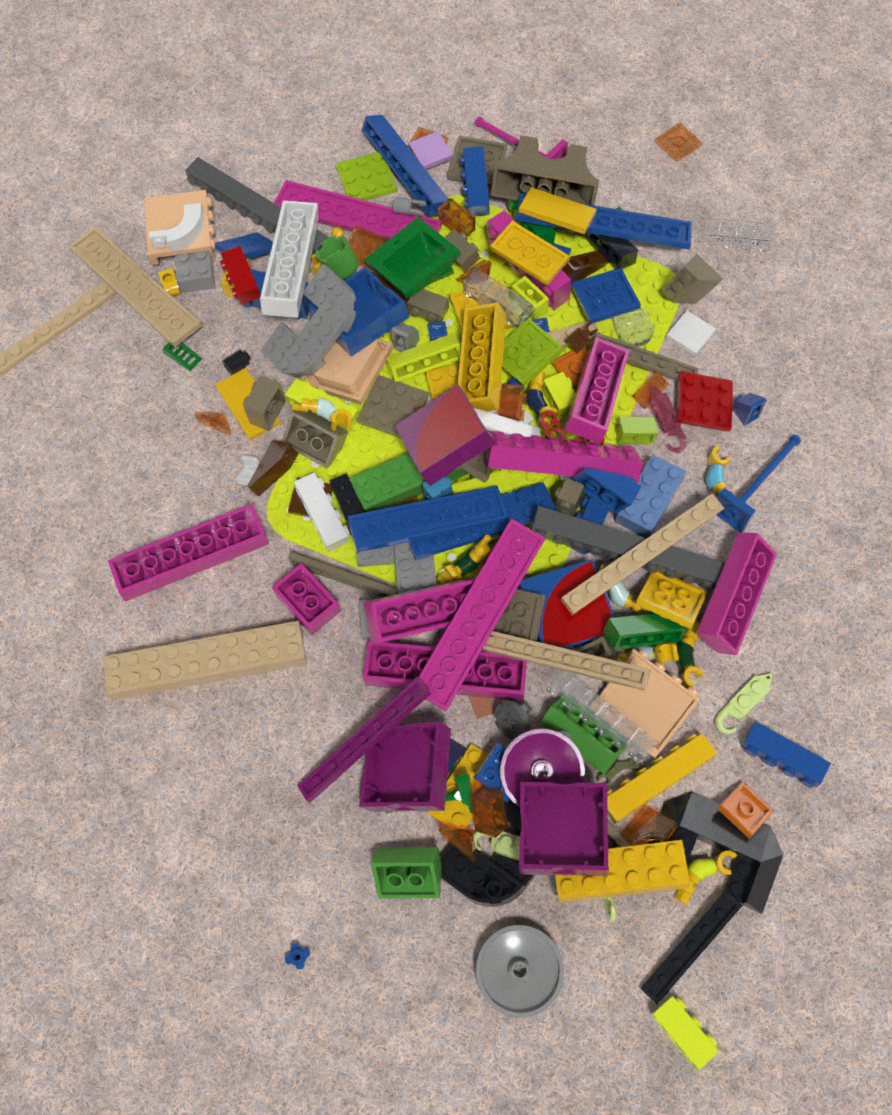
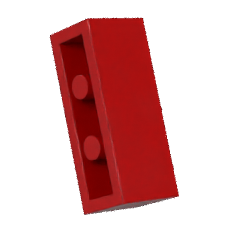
M241 246L221 252L223 260L220 261L223 271L227 270L228 272L225 275L228 284H233L234 288L231 291L234 298H238L241 305L259 299L261 295Z

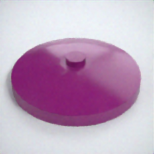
M532 729L518 735L505 749L500 763V778L503 788L508 797L518 807H520V782H552L564 785L583 783L585 768L580 751L568 737L551 729Z

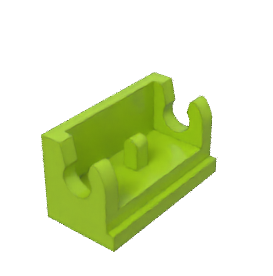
M619 417L618 419L619 427H616L618 444H654L659 434L655 417Z

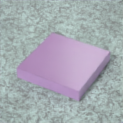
M439 131L408 143L410 150L425 169L453 158Z

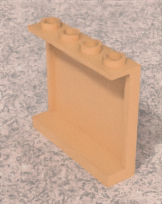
M206 190L144 198L147 252L152 265L159 264V257L209 251L211 257H214L215 239H212V235H215L213 224L211 225L214 217L212 210H210L213 204L211 196L208 197ZM202 204L205 213V225L201 235L193 244L175 252H171L169 247L153 248L149 238L150 231L168 230L176 227L183 219L184 205Z
M633 649V653L625 663L651 670L646 690L643 691L609 682L600 696L589 707L656 758L699 703L700 699L697 697L699 693L690 686L688 689L682 686L681 683L683 681L674 674L671 677L664 672L666 668L657 661L655 664L648 660L650 656L640 649L637 652Z

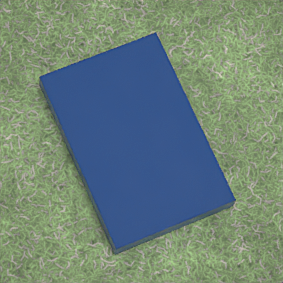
M257 232L216 242L215 249L224 252L241 246L246 259L271 253L273 241Z

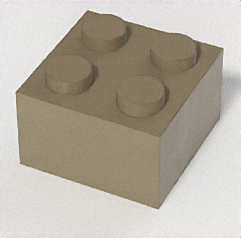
M262 376L259 377L258 381L254 382L249 397L247 396L243 403L250 424L270 431L286 402L280 383Z

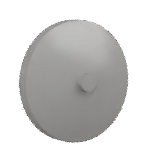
M514 925L500 929L484 943L477 959L476 977L483 997L494 1009L507 1016L525 1018L541 1013L555 1001L563 984L564 966L557 946L546 934L530 926Z

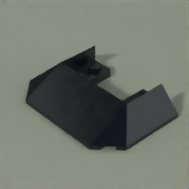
M689 792L666 801L648 844L682 840L686 864L689 861L697 839L720 850L735 852L737 857L731 868L732 875L728 876L723 892L726 890L743 906L762 914L784 855L771 826L763 823L748 838L717 809L720 804L694 792Z

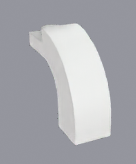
M202 204L184 205L183 219L176 227L168 230L150 231L149 238L153 248L169 247L171 252H175L193 244L201 235L205 225V213Z

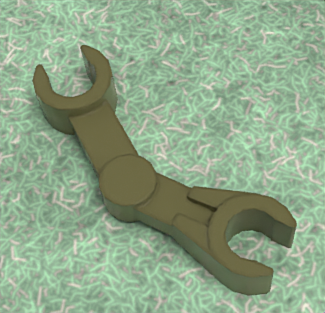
M638 756L629 761L616 762L610 771L598 777L597 782L601 778H606L608 780L607 787H609L611 779L619 771L625 769L641 770L647 767V765L639 766L637 764L638 760H644L645 757Z

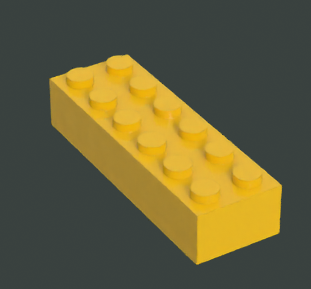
M499 302L468 307L464 310L458 384L473 408L483 411L499 410L506 313Z
M682 840L608 849V876L555 875L559 904L688 889L690 885Z

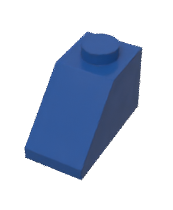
M748 393L745 396L740 395L734 400L732 411L745 426L760 417L767 400L765 397L753 393Z

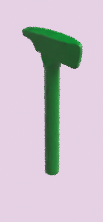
M464 773L455 777L454 780L458 789L446 793L445 802L453 800L462 801L463 804L469 807L470 813H473L474 797L469 774ZM385 811V812H386V814H387V813H392V812H397V811Z

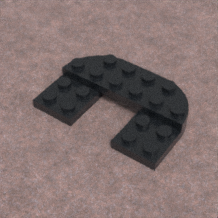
M489 792L482 801V804L516 829L512 834L520 837V807L511 799L508 802H504L498 796ZM457 836L440 857L442 865L441 879L464 895L469 901L485 907H497L512 902L524 892L535 877V875L520 874L518 860L497 854L490 861Z

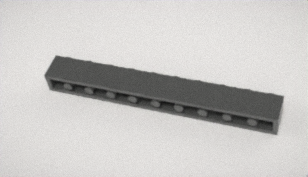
M199 157L185 170L187 180L191 185H196L201 190H206L217 201L226 203L230 209L237 210L243 217L247 216L256 225L260 224L269 233L275 234L281 211L280 206ZM316 230L311 255L316 254V250L319 251L322 247L321 243L329 238V236L319 230Z
M538 506L530 528L546 539L552 540L555 544H566L575 550L583 549L595 556L603 555L611 561L617 560L646 540V538L541 506ZM671 546L642 566V568H646L645 570L651 573H662L668 578L676 577L682 579L683 582L688 584H699L704 589H714L723 571L724 562Z

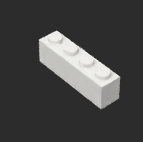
M474 408L489 433L500 431L507 435L519 433L525 437H531L532 435L540 436V428Z
M314 472L294 481L295 490L327 552L347 544L348 536L350 535L346 525L342 526L340 522L342 518L339 511L333 509L331 505L333 500L329 493H325L323 489L325 485L321 477L317 478Z

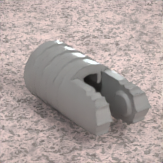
M395 197L393 212L424 217V212L413 210V205L426 206V201Z

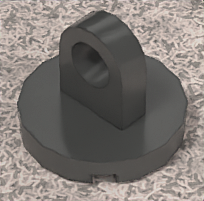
M503 701L494 711L497 728L510 739H514L523 732L530 730L528 714L532 707L527 702L520 706L513 701Z

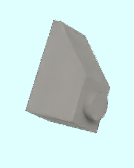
M403 323L391 329L394 349L399 352L416 347L420 341L419 331L414 326H408Z

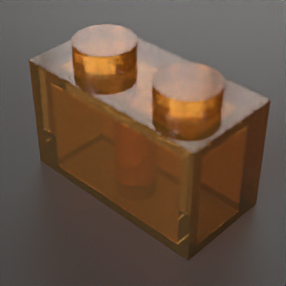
M449 198L438 208L439 220L451 231L455 229L458 233L462 232L468 237L476 230L475 216L453 199Z
M502 384L498 410L499 416L519 422L524 421L525 410L522 409L523 404L526 405L527 402L524 386Z
M482 785L470 795L475 831L496 838L508 827L503 791Z

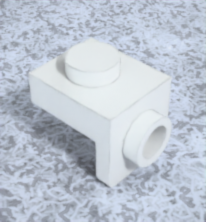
M243 455L241 459L245 466L235 479L238 484L247 486L260 461L254 456Z

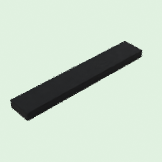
M725 890L640 989L655 1004H658L743 905Z

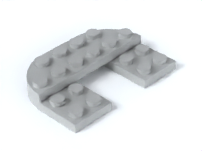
M325 264L320 267L304 290L303 294L318 307V310L300 335H296L286 324L281 322L261 349L276 365L278 370L292 377L300 378L303 375L310 376L317 372L326 363L323 357L343 331L349 332L356 316V311H354L356 297L353 290Z
M408 542L357 553L358 567L396 564L398 594L436 586L434 555L415 560ZM360 600L362 640L371 639L364 602L370 600Z

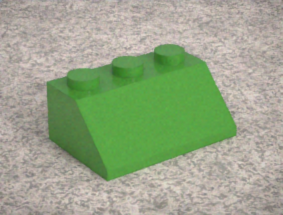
M438 847L377 848L371 865L378 898H440L442 865Z

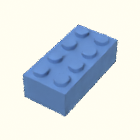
M652 455L640 475L639 483H637L641 486L640 491L629 507L618 512L615 523L646 539L650 537L682 484L687 471Z

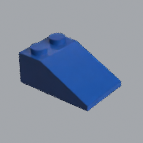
M585 468L570 479L584 485L583 492L614 515L629 507L641 489V486L631 477Z

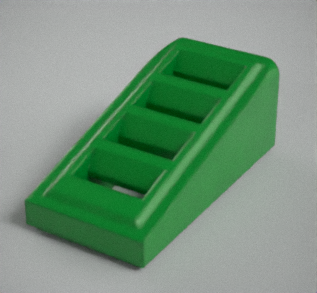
M168 342L163 347V353L191 372L202 360L199 355L183 342L177 345L179 348L175 352L172 351L175 347ZM183 350L184 352L178 356L177 354ZM186 354H189L185 360H182ZM192 358H195L190 365L187 364Z

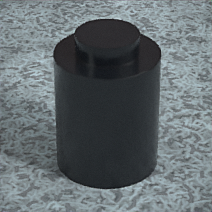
M239 349L222 360V363L229 374L233 375L250 365L249 360L251 358L246 351Z

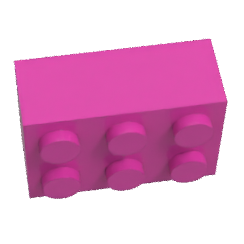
M302 563L271 587L275 596L311 636L341 612L339 603Z

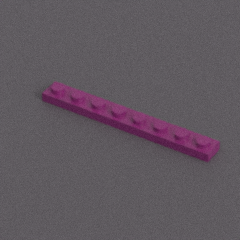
M420 678L414 679L297 785L306 801L311 803L431 695V692Z

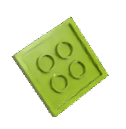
M379 152L335 163L346 196L368 201L398 192L390 167Z
M528 318L504 340L502 368L525 387L564 351V348Z

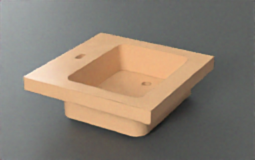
M377 339L351 357L335 341L323 357L326 363L310 376L303 375L300 380H306L311 386L317 389L321 388L329 395L362 405L386 363L385 357L390 356L394 345L391 342Z

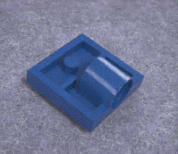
M496 743L473 777L481 783L485 790L498 796L504 802H508L510 798L506 794L500 778V763L506 748Z

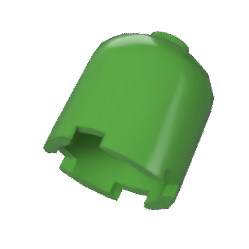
M335 235L327 238L321 243V249L319 251L316 250V257L320 263L328 266L342 280L352 276L358 269V258L344 235H341L339 238Z

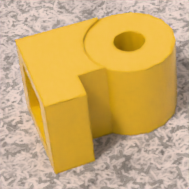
M173 268L158 272L163 288L172 297L181 294Z

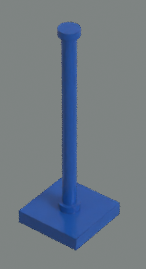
M792 435L785 447L739 498L723 488L717 499L724 509L716 516L742 533L756 511L745 502L788 453L801 443V439L797 435Z

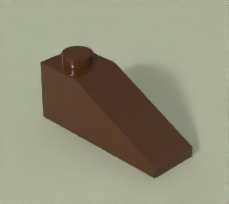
M597 250L571 256L570 260L562 268V271L571 279V282H574L606 266L608 261Z
M273 440L247 487L255 495L260 496L291 468L298 456V452L290 443Z

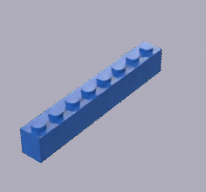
M383 115L366 116L362 131L414 199L426 201V206L421 207L428 217L445 215L450 203L449 198Z

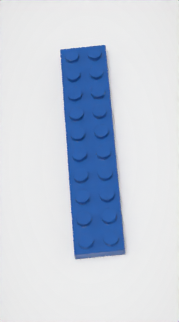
M520 193L516 221L567 229L519 213V207L527 195ZM583 204L597 209L586 233L679 249H690L691 221Z

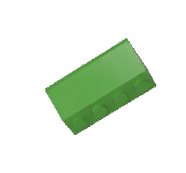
M568 692L549 708L540 722L546 729L569 732L572 736V742L580 751L582 758L604 775L631 744L627 738Z

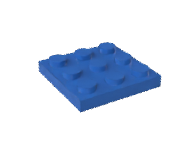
M622 268L571 282V287L588 322L596 323L641 309V304Z

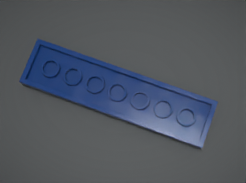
M544 482L501 495L509 517L508 522L408 542L415 560H419L481 541L485 535L494 537L503 534L511 519L525 527L532 524L534 513L538 506L557 511L556 506Z
M498 486L350 515L348 516V523L356 552L359 553L508 522L509 517Z

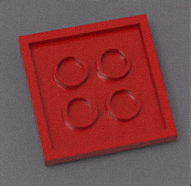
M681 371L678 375L676 422L730 432L732 429L733 381Z

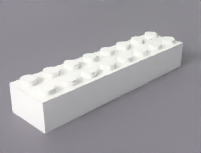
M283 201L260 297L262 315L299 317L319 220L318 203Z

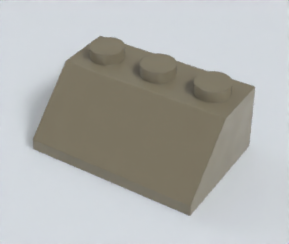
M696 254L670 279L661 292L673 303L696 304L718 285L723 278Z
M310 410L308 412L291 411L282 442L290 443L299 454L325 468H329L343 448L349 431L337 426L336 431L333 432L331 430V422L321 416H317V414L312 413Z

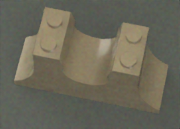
M521 135L515 152L508 158L496 161L491 196L519 201L520 193L527 194L532 187L577 203L595 204L599 179L594 177L587 168L586 154L588 147L571 144L567 149L565 157L550 159L538 153L539 143L537 138Z

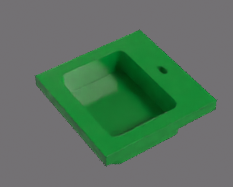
M417 217L367 256L365 261L366 264L407 298L415 296L453 265V261L461 253L456 246L421 218Z

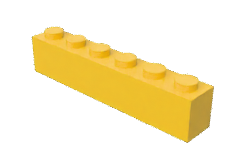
M703 733L699 736H696V734L690 736L685 740L687 744L682 747L677 745L669 751V756L663 758V756L659 757L652 763L654 766L648 770L644 767L636 773L637 777L632 781L629 778L619 784L620 789L613 792V790L607 792L608 816L614 825L718 754Z

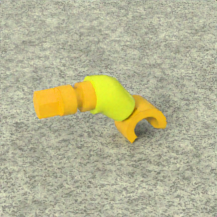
M724 851L717 854L714 860L706 858L692 861L687 867L690 880L689 888L679 889L674 898L687 905L695 891L694 886H698L700 881L715 875L716 871L724 876L732 875L731 870L723 867L722 860L724 857L732 860L737 857L736 853Z

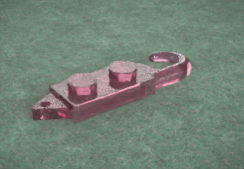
M652 386L648 402L662 432L668 436L677 435L680 441L678 448H674L668 443V449L674 453H680L687 447V439L681 428V423L676 422L677 414L667 393H663L655 386Z

